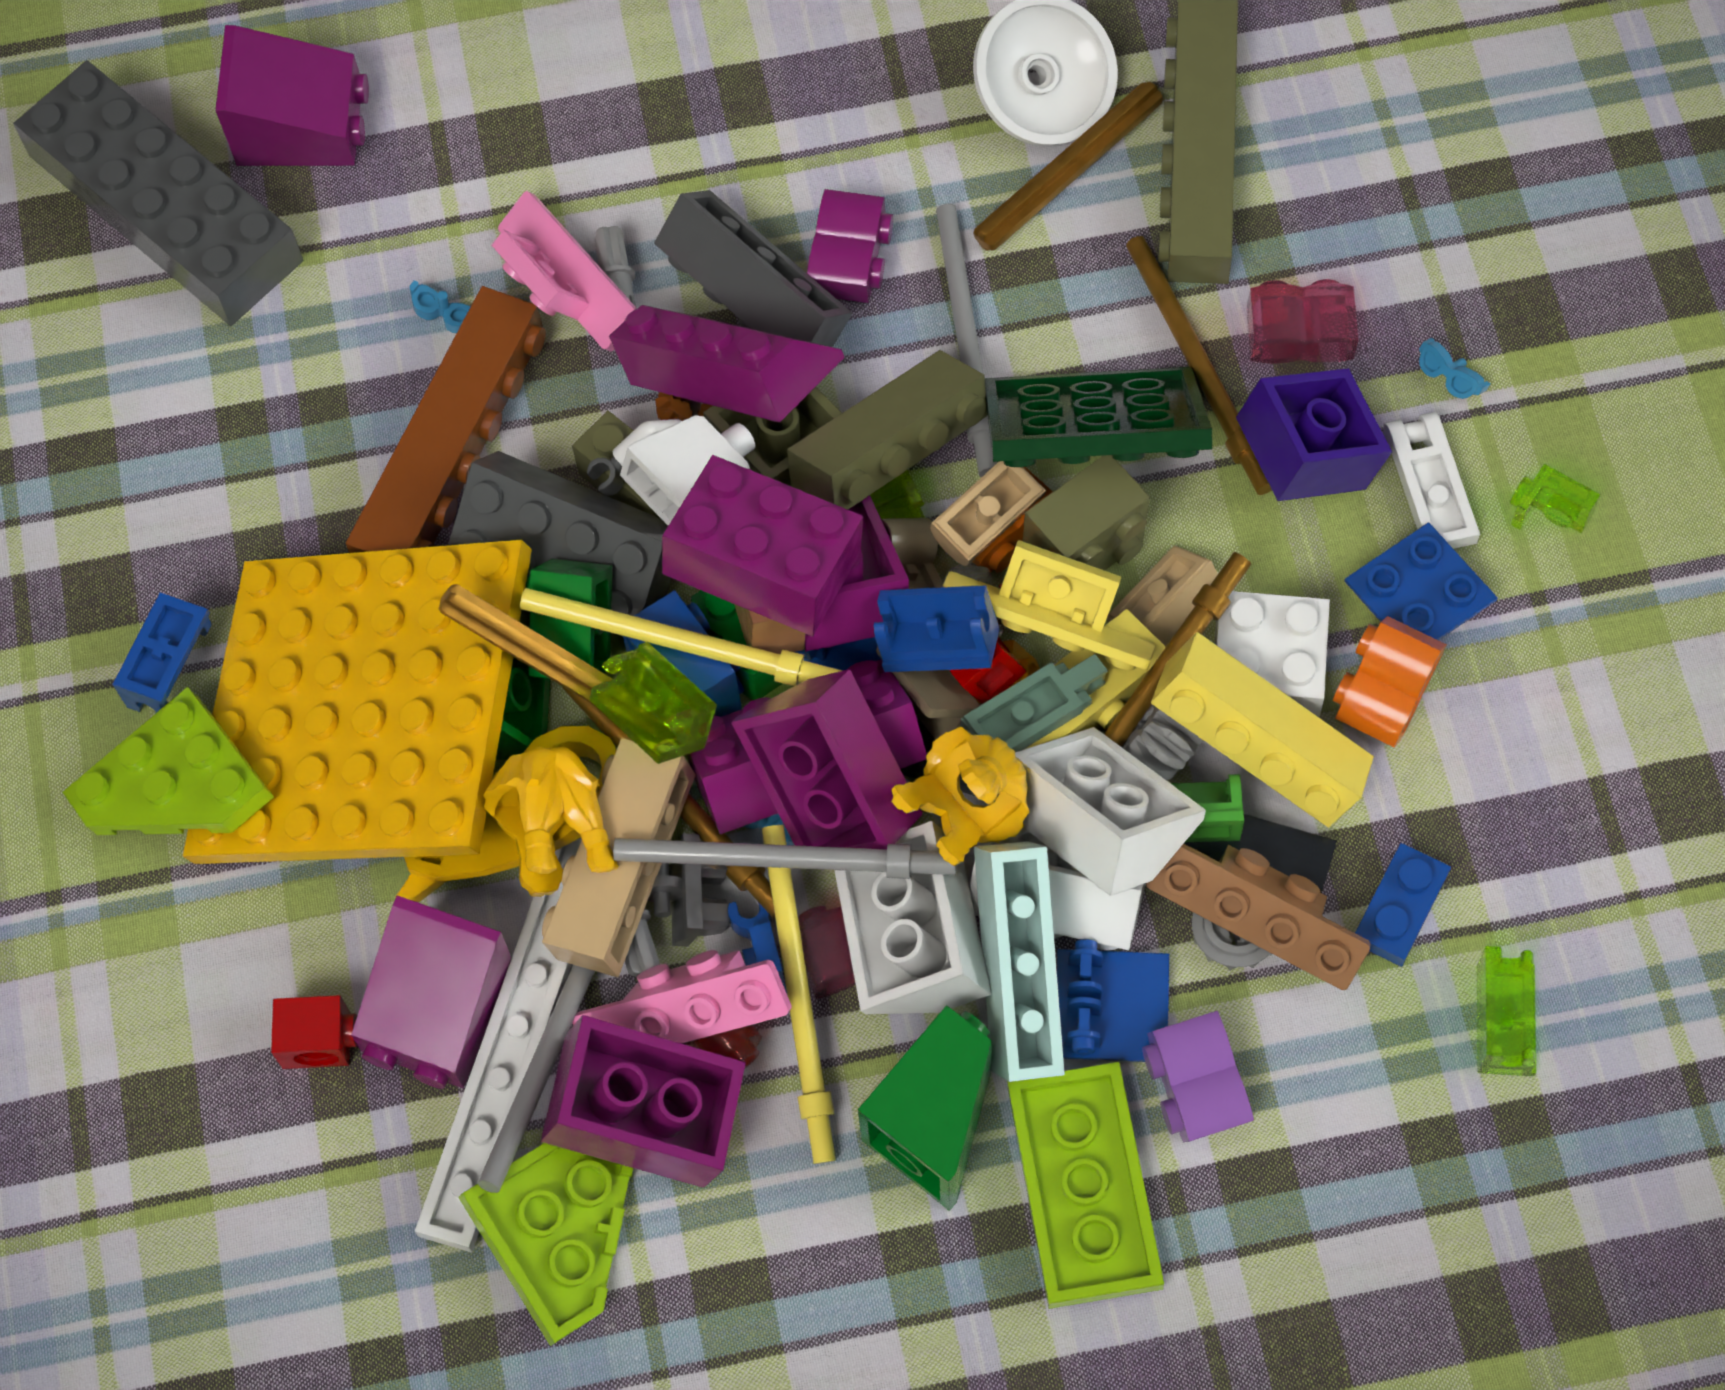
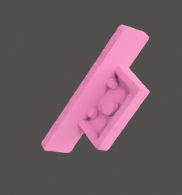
M525 191L499 224L498 230L500 235L491 245L505 260V263L502 265L503 269L517 282L527 285L532 291V294L529 296L530 300L540 310L550 316H554L556 312L578 320L603 349L610 352L613 351L614 347L609 335L625 321L630 312L637 308L536 195Z
M710 950L694 956L684 966L669 969L668 964H660L641 972L637 976L638 982L623 1000L577 1012L573 1020V1026L582 1015L682 1044L786 1016L791 1010L792 1005L773 961L765 960L746 966L739 950L720 956L716 950Z

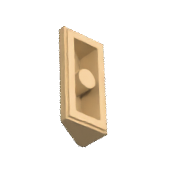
M1174 545L1108 614L1107 621L1110 622L1124 610L1128 609L1154 636L1167 646L1195 607L1192 604L1194 597L1204 584L1210 585L1218 573L1211 560Z

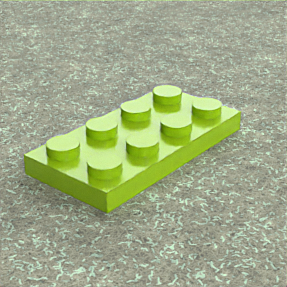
M1120 1062L1064 1071L1065 1075L1007 1081V1090L1048 1309L1163 1290L1164 1280Z

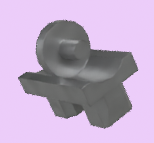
M683 833L681 841L700 842L699 834ZM669 863L661 864L648 901L654 902V916L662 918L671 915L672 946L689 947L697 936L722 934L728 927L729 904L727 900L702 898L701 884L721 885L726 878L727 867L725 865L670 863L669 872Z

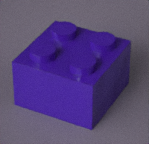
M1349 368L1260 378L1236 416L1277 501L1366 490L1392 453Z

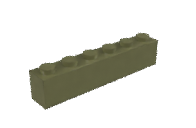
M1178 0L1176 18L1167 17L1165 48H1175V59L1165 60L1164 89L1173 90V101H1164L1163 132H1172V144L1162 145L1161 174L1171 175L1170 187H1161L1160 218H1169V231H1160L1158 262H1168V282L1229 284L1233 237L1238 0Z

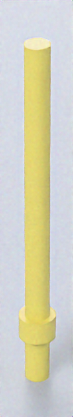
M529 588L524 589L520 601V609L774 675L775 682L790 686H796L798 682H803L807 679L842 671L804 661L803 654L782 649L781 654Z
M772 825L762 828L764 844L787 845L784 825ZM768 867L786 990L792 1005L790 1016L803 1095L797 1097L801 1120L807 1119L813 1164L836 1161L829 1116L834 1115L831 1091L825 1092L791 869Z

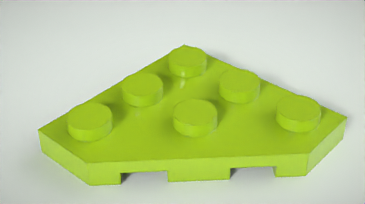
M186 687L62 792L85 826L96 835H116L117 830H140L145 835L183 834L184 829H208L211 833H232L274 798L273 794L200 698L189 687Z
M543 1143L511 1163L498 1193L488 1192L476 1184L463 1192L458 1198L545 1339L552 1346L604 1311L608 1288H606L612 1259L616 1254L625 1211L623 1206L633 1168Z

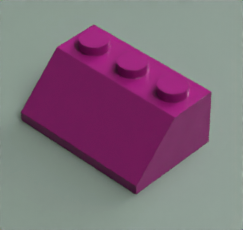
M850 669L807 679L737 716L731 722L795 846L887 849L888 844H895L923 815L920 808L917 811L906 814L903 810L897 809L891 802L893 799L891 789L895 785L905 784L907 781Z

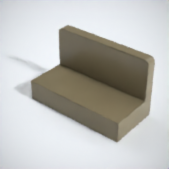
M877 646L876 653L882 659L879 648ZM949 670L892 672L911 700L915 714L935 740L945 732H950L960 727L961 718L981 706L959 684Z

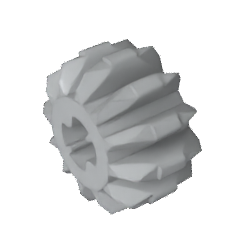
M1151 705L1122 748L1167 781L1172 779L1179 769H1184L1186 762L1195 755V750L1204 740L1154 705Z

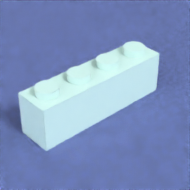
M1029 841L974 847L981 944L992 994L986 996L989 1038L992 1040L991 1070L1009 1082L1065 1075L1047 847Z

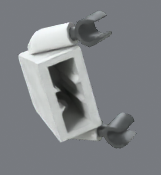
M698 415L684 421L679 419L645 421L613 449L614 456L610 460L606 458L592 460L588 465L587 474L591 479L596 480L605 471L610 470L609 478L598 487L599 492L606 496L614 495L622 489L625 480L647 505L669 525L712 454L750 469L748 462L743 457L754 450L755 441L749 430L740 423H735L720 434L705 417Z

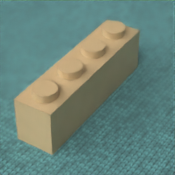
M621 738L615 755H610L605 762L602 772L603 787L598 797L603 826L610 840L612 852L615 838L671 840L696 775L683 754ZM581 840L576 855H572L565 864L562 875L563 889L556 907L552 906L544 918L542 943L559 961L619 977L662 863L617 861L618 869L603 873L591 872L586 862L587 850Z

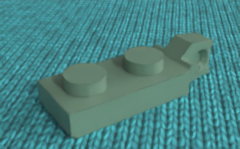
M1096 654L1071 669H1068L1063 662L1056 666L1051 662L961 718L960 727H963L972 735L989 734L993 738L998 737L1005 741L1008 747L1015 750V752L1021 751L1077 717L1084 709L1090 706L1092 699L1089 695L1105 685L1104 679L1108 670Z

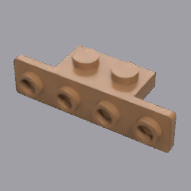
M1183 844L1153 881L1146 884L1147 888L1340 990L1348 989L1370 950L1371 943L1369 940L1322 916L1327 896L1320 893V889L1315 883L1297 874H1291L1289 877L1270 867L1269 861L1264 856L1251 849L1241 848L1237 850L1228 845L1218 862Z

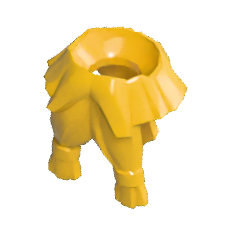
M963 727L945 732L932 742V749L926 755L927 763L923 769L924 776L917 778L913 783L898 784L891 789L893 794L891 802L897 809L903 810L907 814L920 808L925 812L941 817L942 829L946 836L941 837L936 846L939 848V854L942 858L953 866L964 862L965 855L970 851L969 848L977 845L978 842L999 843L1009 837H1016L1024 826V819L1030 813L1026 800L1028 790L1026 769L1023 767V762L1016 757L1015 750L1008 747L1007 743L998 737L993 738L989 734L972 735ZM960 775L973 794L979 800H983L989 805H974L964 797L960 789Z
M538 746L526 753L510 756L506 763L496 772L483 795L486 799L484 809L494 817L501 829L516 841L518 855L520 856L519 881L531 897L551 895L558 890L562 882L563 868L555 854L556 849L553 835L565 822L580 834L587 850L586 862L591 872L603 873L618 869L617 861H614L613 852L610 848V840L603 826L601 810L596 796L600 787L598 779L587 770L574 752L563 746L555 748Z

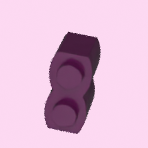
M824 189L819 208L816 233L810 251L807 274L836 299L868 303L872 288H881L885 259L877 257L881 244H890L893 229V214H888L885 211V197Z

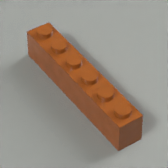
M481 286L345 543L349 553L434 547V542L442 527L448 528L451 525L458 507L457 498L467 482L472 462L480 459L479 455L486 442H492L496 438L502 424V411L508 399H515L523 385L524 369L530 357H536L544 345L546 329L542 325L539 309L533 303Z

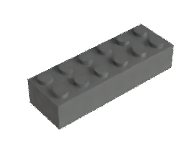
M88 60L13 123L28 155L229 326L235 324L304 261L293 230Z

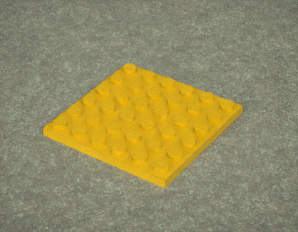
M523 540L244 561L212 715L273 794L274 798L232 833H211L208 829H188L183 857L193 864L480 854L487 813L484 809L486 799L483 795L493 779L513 656L443 615L438 608L440 600L447 589L453 584H458L520 622L522 610L520 609V601L526 587L532 549Z

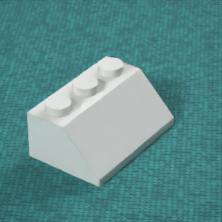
M1095 727L1015 752L1016 757L1023 762V767L1026 769L1028 787L1026 800L1030 813L1023 821V828L1110 896L1153 881L1204 820L1206 810Z
M930 821L908 829L895 844H909L911 849L915 851H939L936 844L941 837L946 835L941 827ZM964 862L957 864L956 875L911 873L910 879L887 878L886 872L834 870L861 1012L864 1014L940 1013L946 1005L952 1009L992 995Z
M1024 828L1020 830L1016 837H1009L999 843L988 842L979 844V846L1029 841L1043 846L1046 845ZM1046 846L1054 938L1068 936L1081 940L1088 939L1096 941L1097 948L1101 950L1120 948L1129 951L1146 883L1110 896ZM974 860L969 889L974 913L976 916H979Z

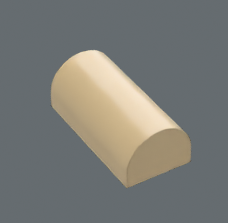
M1000 461L931 523V532L949 556L959 564L967 566L1045 495L1046 490L1023 467H1009L1004 465L1003 461Z

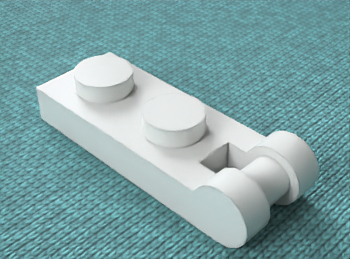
M1437 412L1420 415L1418 421L1403 424L1401 420L1384 423L1383 434L1392 450L1391 454L1417 530L1429 522L1453 549L1477 544L1480 532ZM1423 441L1427 446L1413 450L1411 444Z

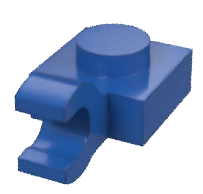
M736 902L729 903L728 915L732 929L738 935L749 939L752 944L751 948L742 950L745 965L765 960L773 961L786 991L783 971L771 928L772 916L758 902L759 913L750 919L743 918L739 914Z

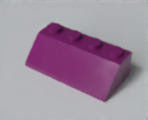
M641 305L630 312L625 321L609 335L630 385L776 422H781L845 358L842 349L646 305Z

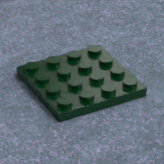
M1191 366L985 378L986 407L993 462L1003 461L1004 465L1009 467H1027L1035 464L1036 459L1058 458L1060 463L1081 464L1088 462L1090 456L1112 455V458L1118 461H1135L1144 458L1145 453L1166 452L1168 456L1173 458H1190L1198 455L1199 450H1212V427Z

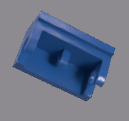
M986 585L880 590L877 602L883 622H874V635L883 660L882 667L884 672L991 668L1000 628Z
M161 592L159 593L112 684L127 708L140 712L145 704L154 709L156 714L168 703L167 698L199 635L206 636L212 626L208 618L210 615L208 609Z

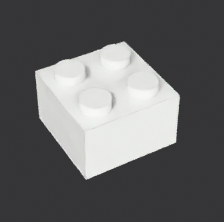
M1232 591L1228 597L1231 601L1230 605L1221 618L1216 621L1214 644L1317 717H1320L1325 692L1330 599Z

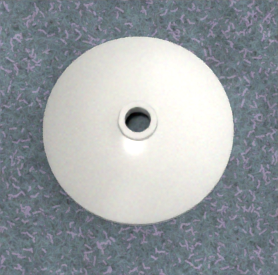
M1015 0L1006 5L985 25L978 39L973 61L976 90L981 103L992 120L1012 137L1037 146H1059L1078 139L1108 112L1117 88V61L1114 48L1106 31L1089 11L1071 0ZM1029 69L1038 73L1040 79L1038 85H1034L1029 81Z

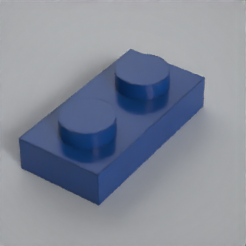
M1400 843L1355 932L1370 941V952L1400 967L1403 966L1450 872L1451 866Z

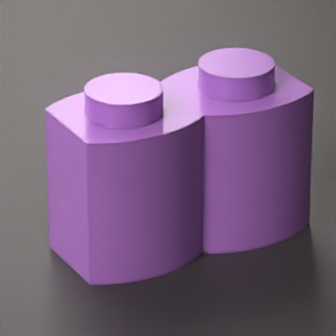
M1218 1011L1147 1033L1150 1045L1143 1046L1142 1052L1151 1078L1154 1080L1161 1077L1168 1099L1161 1101L1160 1106L1165 1124L1171 1135L1179 1132L1183 1143L1190 1142L1254 1121L1249 1099L1236 1067L1230 1042Z

